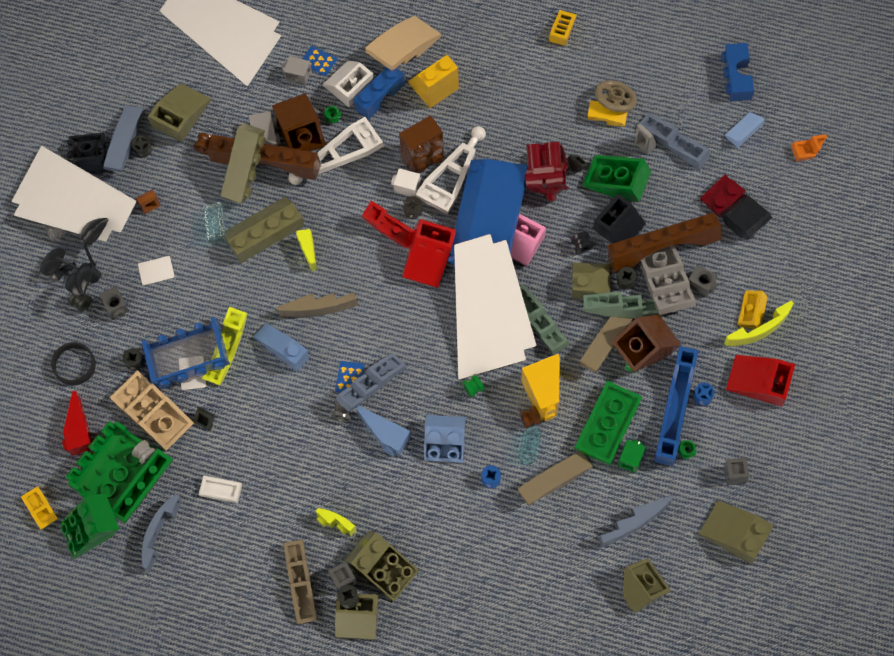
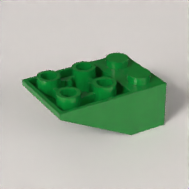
M106 493L84 497L60 523L61 531L65 535L68 550L71 552L73 559L110 539L119 530Z

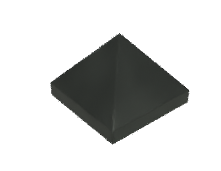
M578 154L568 156L571 172L590 167Z
M198 406L193 422L211 431L215 414Z

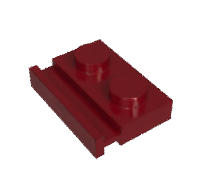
M727 174L721 177L700 198V201L705 203L706 207L719 218L722 217L721 213L746 192L733 179L727 177Z

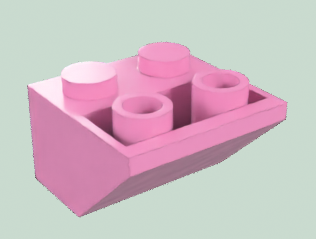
M519 214L510 254L511 258L527 267L545 238L546 227Z

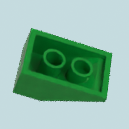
M595 155L583 182V187L613 198L619 194L627 201L640 202L651 170L645 159Z

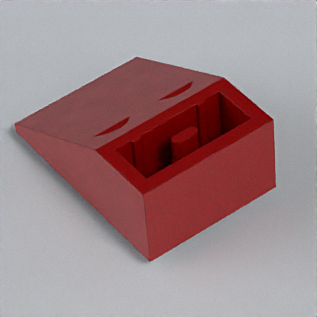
M420 219L414 227L402 278L438 288L452 248L456 230Z
M736 354L726 390L783 407L796 364L776 358Z

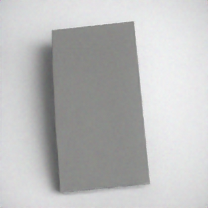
M674 245L658 250L639 262L659 315L696 306V300L690 289V282L684 272V264Z

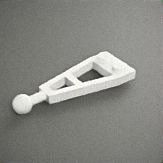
M366 117L348 126L318 152L320 161L329 153L334 159L321 164L318 174L366 157L384 147L383 141ZM354 134L363 149L340 157L335 148ZM289 173L288 179L291 184L298 185L303 181V178Z
M477 126L472 129V138L468 144L462 143L424 180L416 192L415 198L445 214L449 213L458 199L469 170L470 162L474 158L476 151L474 146L486 136L484 128ZM464 152L468 156L464 166L461 167L454 163V161ZM447 168L460 175L452 194L432 184Z

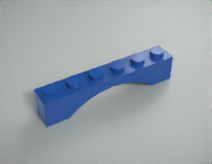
M679 347L654 459L656 463L673 466L675 463L699 350Z

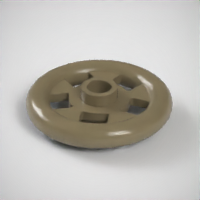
M603 81L595 88L597 101L608 110L620 113L628 112L637 104L635 92L629 86L619 81ZM602 90L607 91V95L602 93Z

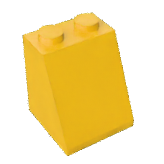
M446 55L410 79L408 83L426 105L431 108L459 89L458 67Z
M559 354L522 368V384L532 406H535L538 411L540 421L552 420L558 414Z

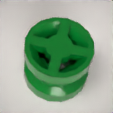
M473 374L469 380L461 382L470 398L475 397L477 392L485 390L476 374Z

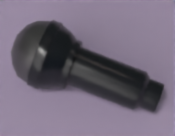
M66 264L54 274L49 275V277L54 282L60 281L63 275L73 270V268Z

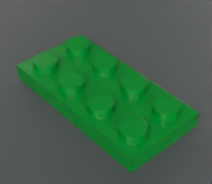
M607 381L574 450L610 466L643 397Z

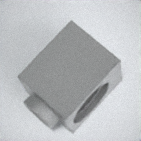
M289 56L288 61L284 62L282 68L285 80L302 85L307 84L312 70L310 61Z

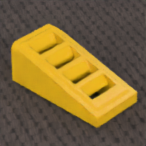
M559 10L549 35V42L566 46L577 15ZM564 16V17H567V18H571V20L564 19V18H561V17Z

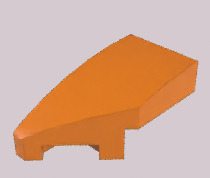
M827 134L812 136L810 140L793 142L791 148L796 162L813 159L820 151L822 144L827 138Z

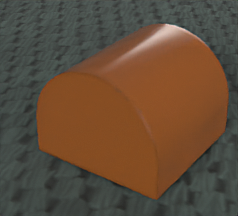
M153 189L136 197L144 214L161 206Z

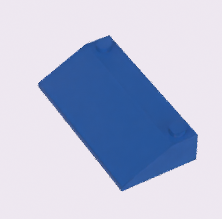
M491 159L471 160L455 226L456 232L448 257V262L454 267L455 244L489 234L493 243L506 240L511 254L526 185L525 175L528 165Z

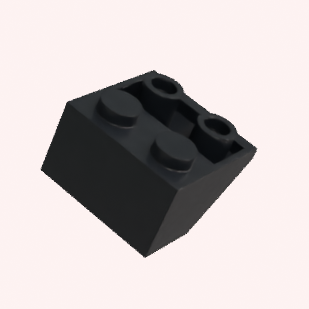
M617 194L594 220L593 230L613 244L635 237L644 228L646 223L633 204Z

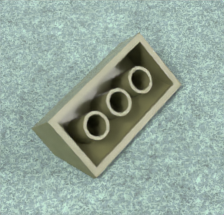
M283 197L222 232L221 235L241 264L303 228L304 222L295 205L287 197Z

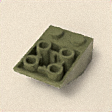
M180 83L158 101L148 115L151 127L183 142L210 103L211 98Z
M370 530L344 560L358 575L393 602H395L419 572L411 562L382 536Z

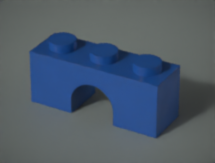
M748 43L726 44L724 51L721 52V60L725 62L723 75L724 78H727L728 83L725 86L726 95H729L730 101L752 100L754 94L752 75H742L737 71V69L748 67L750 60Z
M386 67L354 98L355 110L369 120L381 108V101L388 93L394 96L405 85L404 73L398 68L391 71Z

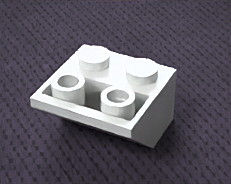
M347 61L323 86L350 107L354 103V98L374 80L373 73L360 62Z

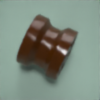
M199 133L197 136L198 141L195 142L193 148L199 153L208 155L207 148L212 136L207 133Z
M535 406L530 407L529 410H520L521 420L525 429L530 428L533 424H541Z

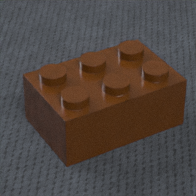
M431 115L399 133L401 159L411 172L421 173L431 164H437L444 158L443 131Z

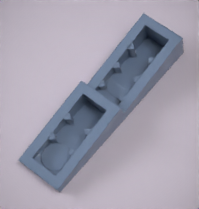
M650 113L639 123L653 135L657 142L698 170L710 158V152L707 147L680 134L678 128Z

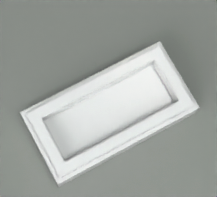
M203 476L199 496L238 504L242 483Z

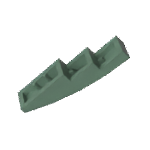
M524 284L521 285L520 290L531 328L549 351L555 355L569 346V342L557 329L556 323L546 313L544 306Z
M622 292L583 295L584 309L588 313L620 318L659 315L653 299L642 300L641 295L622 297Z

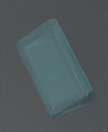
M222 202L204 206L207 241L211 244H215L225 237Z

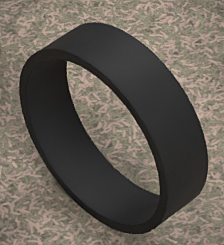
M70 342L60 346L55 351L51 360V367L59 381L66 385L76 386L85 383L92 377L96 368V361L91 350L86 345ZM72 348L86 350L91 355V366L84 376L75 380H67L57 374L56 363L63 352Z

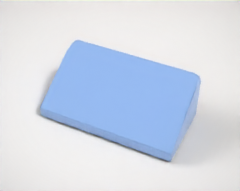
M749 112L725 134V137L739 148L764 124L765 119Z

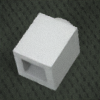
M398 169V173L393 175L391 183L394 186V193L415 198L421 183V177L418 173Z

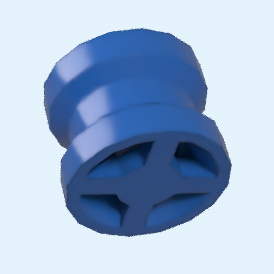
M700 383L693 395L695 402L701 406L710 404L715 394L714 388L709 383Z
M489 465L483 469L481 475L483 485L493 489L500 484L501 472L496 466Z

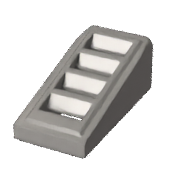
M637 125L634 144L645 154H648L656 147L655 139L643 125Z

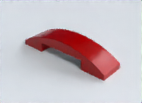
M371 200L361 217L380 233L409 249L414 230L387 214L386 209Z

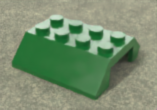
M108 421L100 431L105 437L102 438L100 435H97L88 447L93 452L90 454L88 451H85L76 462L81 468L78 470L73 466L65 478L70 481L67 485L83 498L106 493L116 520L125 524L173 462V459L157 448L146 464L142 465L139 462L140 459L132 455L133 449L142 440L131 434L118 421L115 424Z

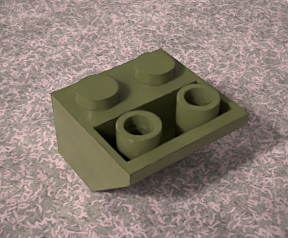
M337 592L335 638L376 640L379 607L378 595L358 594V604L348 609L341 606Z

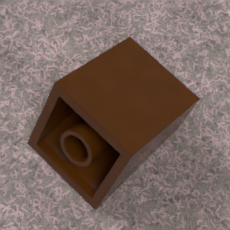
M306 93L272 105L276 121L288 148L310 152L326 146L318 116Z
M660 315L637 317L612 341L633 372H637L670 356L682 345Z

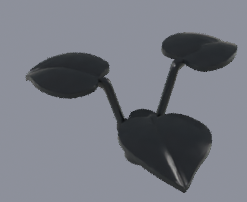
M94 219L88 222L81 230L79 237L83 241L82 245L90 263L85 262L78 268L63 259L66 252L61 248L50 251L44 257L40 272L45 276H49L60 268L61 263L67 264L75 269L77 273H73L68 277L65 283L66 290L73 295L85 297L88 284L98 282L102 275L95 268L97 263L94 262L87 244L91 245L99 238L109 219Z

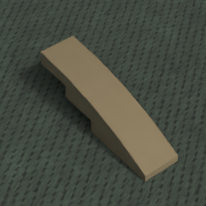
M354 292L338 299L335 298L334 293L315 299L312 293L277 308L280 317L302 318L340 312L356 307L358 303Z
M610 317L581 358L579 364L597 373L604 360L606 361L613 348H615L612 341L630 325L634 318Z
M578 452L519 487L517 491L527 505L530 506L542 497H547L557 489L563 488L593 466L583 453Z
M303 539L285 542L283 547L297 624L316 621L317 615Z

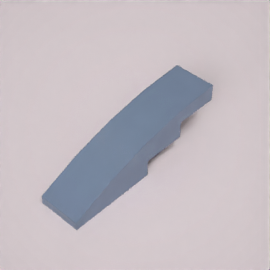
M125 106L114 131L104 162V169L122 172L133 150L132 140L139 131L138 125L144 114L143 108Z
M391 353L369 367L364 375L354 380L350 387L339 393L336 400L348 412L352 411L391 381L406 367V364L394 353Z
M671 496L633 508L631 512L632 517L617 521L615 531L600 535L599 541L601 546L605 547L639 531L670 505L672 501Z

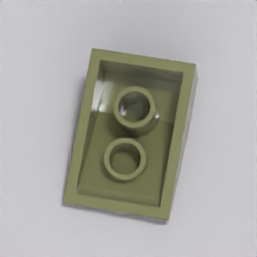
M718 500L699 535L752 565L774 525L755 514Z

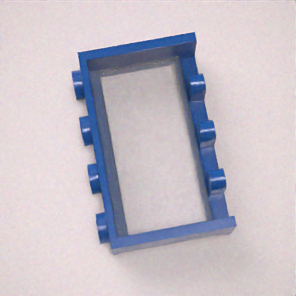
M212 317V324L203 326L202 323L194 324V330L185 332L183 329L176 330V336L167 338L165 335L158 336L159 341L152 344L142 340L151 383L157 388H167L172 383L185 382L190 377L203 376L208 371L221 370L225 366L230 365L219 321Z

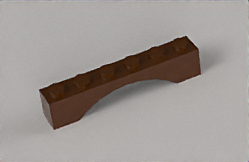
M212 134L207 148L211 162L228 165L235 138ZM264 144L260 148L259 154H261V159L259 163L280 168L300 178L317 179L321 167L318 153Z
M713 212L607 245L608 261L614 273H617L623 267L633 268L648 255L669 246L687 243L703 246L721 240V224Z

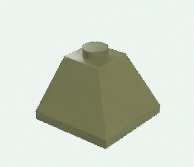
M572 263V299H584L583 295L610 293V264Z
M649 558L629 565L624 569L623 597L634 613L647 608L671 592Z

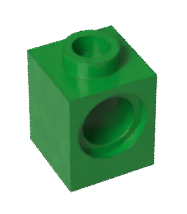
M627 440L618 467L637 473L646 446H643L637 440Z

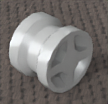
M144 440L135 446L132 455L135 458L138 457L140 459L139 462L145 465L156 450L150 448L149 443Z

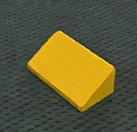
M745 290L738 326L754 330L762 325L768 299L763 291Z

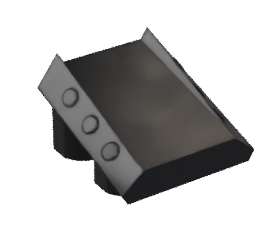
M102 132L69 136L68 161L88 173L99 171L103 173L106 159L105 134Z
M746 194L742 195L721 213L725 225L740 238L747 240L752 239L756 232L772 219V216L766 209Z

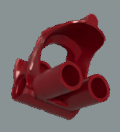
M547 142L543 145L541 143L526 144L528 169L525 175L526 187L531 193H540L546 196L549 202H555L557 199L556 195L560 194L563 190L567 191L569 189L566 186L568 164L564 148L560 142Z

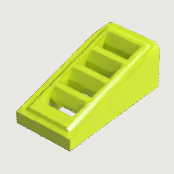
M310 229L296 231L298 242L312 271H316L312 232Z

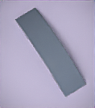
M177 494L169 498L159 508L147 528L142 546V565L148 573L151 572L158 556L157 552L152 548L166 517L175 518L182 503L181 497Z

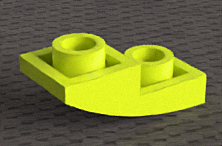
M318 508L316 510L318 516L316 519L322 526L325 527L327 525L332 529L338 524L336 527L343 534L348 533L350 536L356 532L355 525L341 515L326 509Z

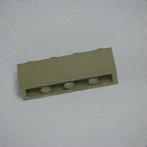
M246 123L238 127L221 197L238 203H243L250 198L252 193L251 183L256 178L255 168L261 159V154H259L260 148L265 143V130Z

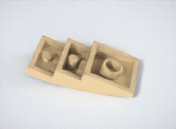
M413 16L384 32L365 47L366 53L393 71L401 63L406 64L414 56L418 58L441 37V33L416 16Z
M138 370L110 397L128 417L165 451L194 424Z

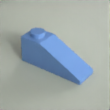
M267 323L254 336V339L296 372L309 359L307 349Z
M358 405L356 408L358 416L384 449V452L391 456L397 455L400 457L411 437L410 431Z

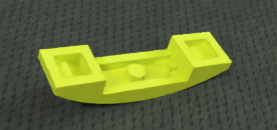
M791 300L775 309L774 319L747 333L742 327L726 337L725 345H746L770 335L785 321L792 309L793 301Z
M232 307L228 308L222 330L230 365L239 346L248 314ZM218 345L215 348L211 360L220 357ZM230 365L225 366L221 370L208 371L203 375L202 379L221 385Z

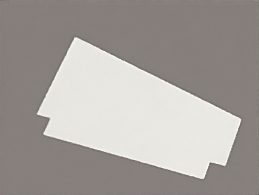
M167 0L160 9L164 16L246 86L249 85L281 37L280 34L274 32L279 21L237 0Z
M43 146L40 147L12 199L13 203L19 204L14 216L77 234L81 233V230L88 222L98 218H108L109 221L98 240L107 241L112 230L116 232L122 231L136 204L134 199Z
M489 234L455 244L458 379L526 360L524 350L535 347L536 342L507 241L493 243Z

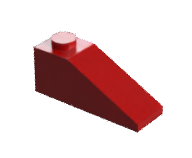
M76 390L72 391L63 429L64 439L62 440L64 450H68L71 456L91 450L88 447L92 443L81 398Z

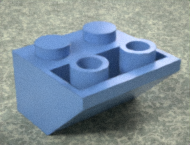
M426 415L424 461L463 463L466 417Z

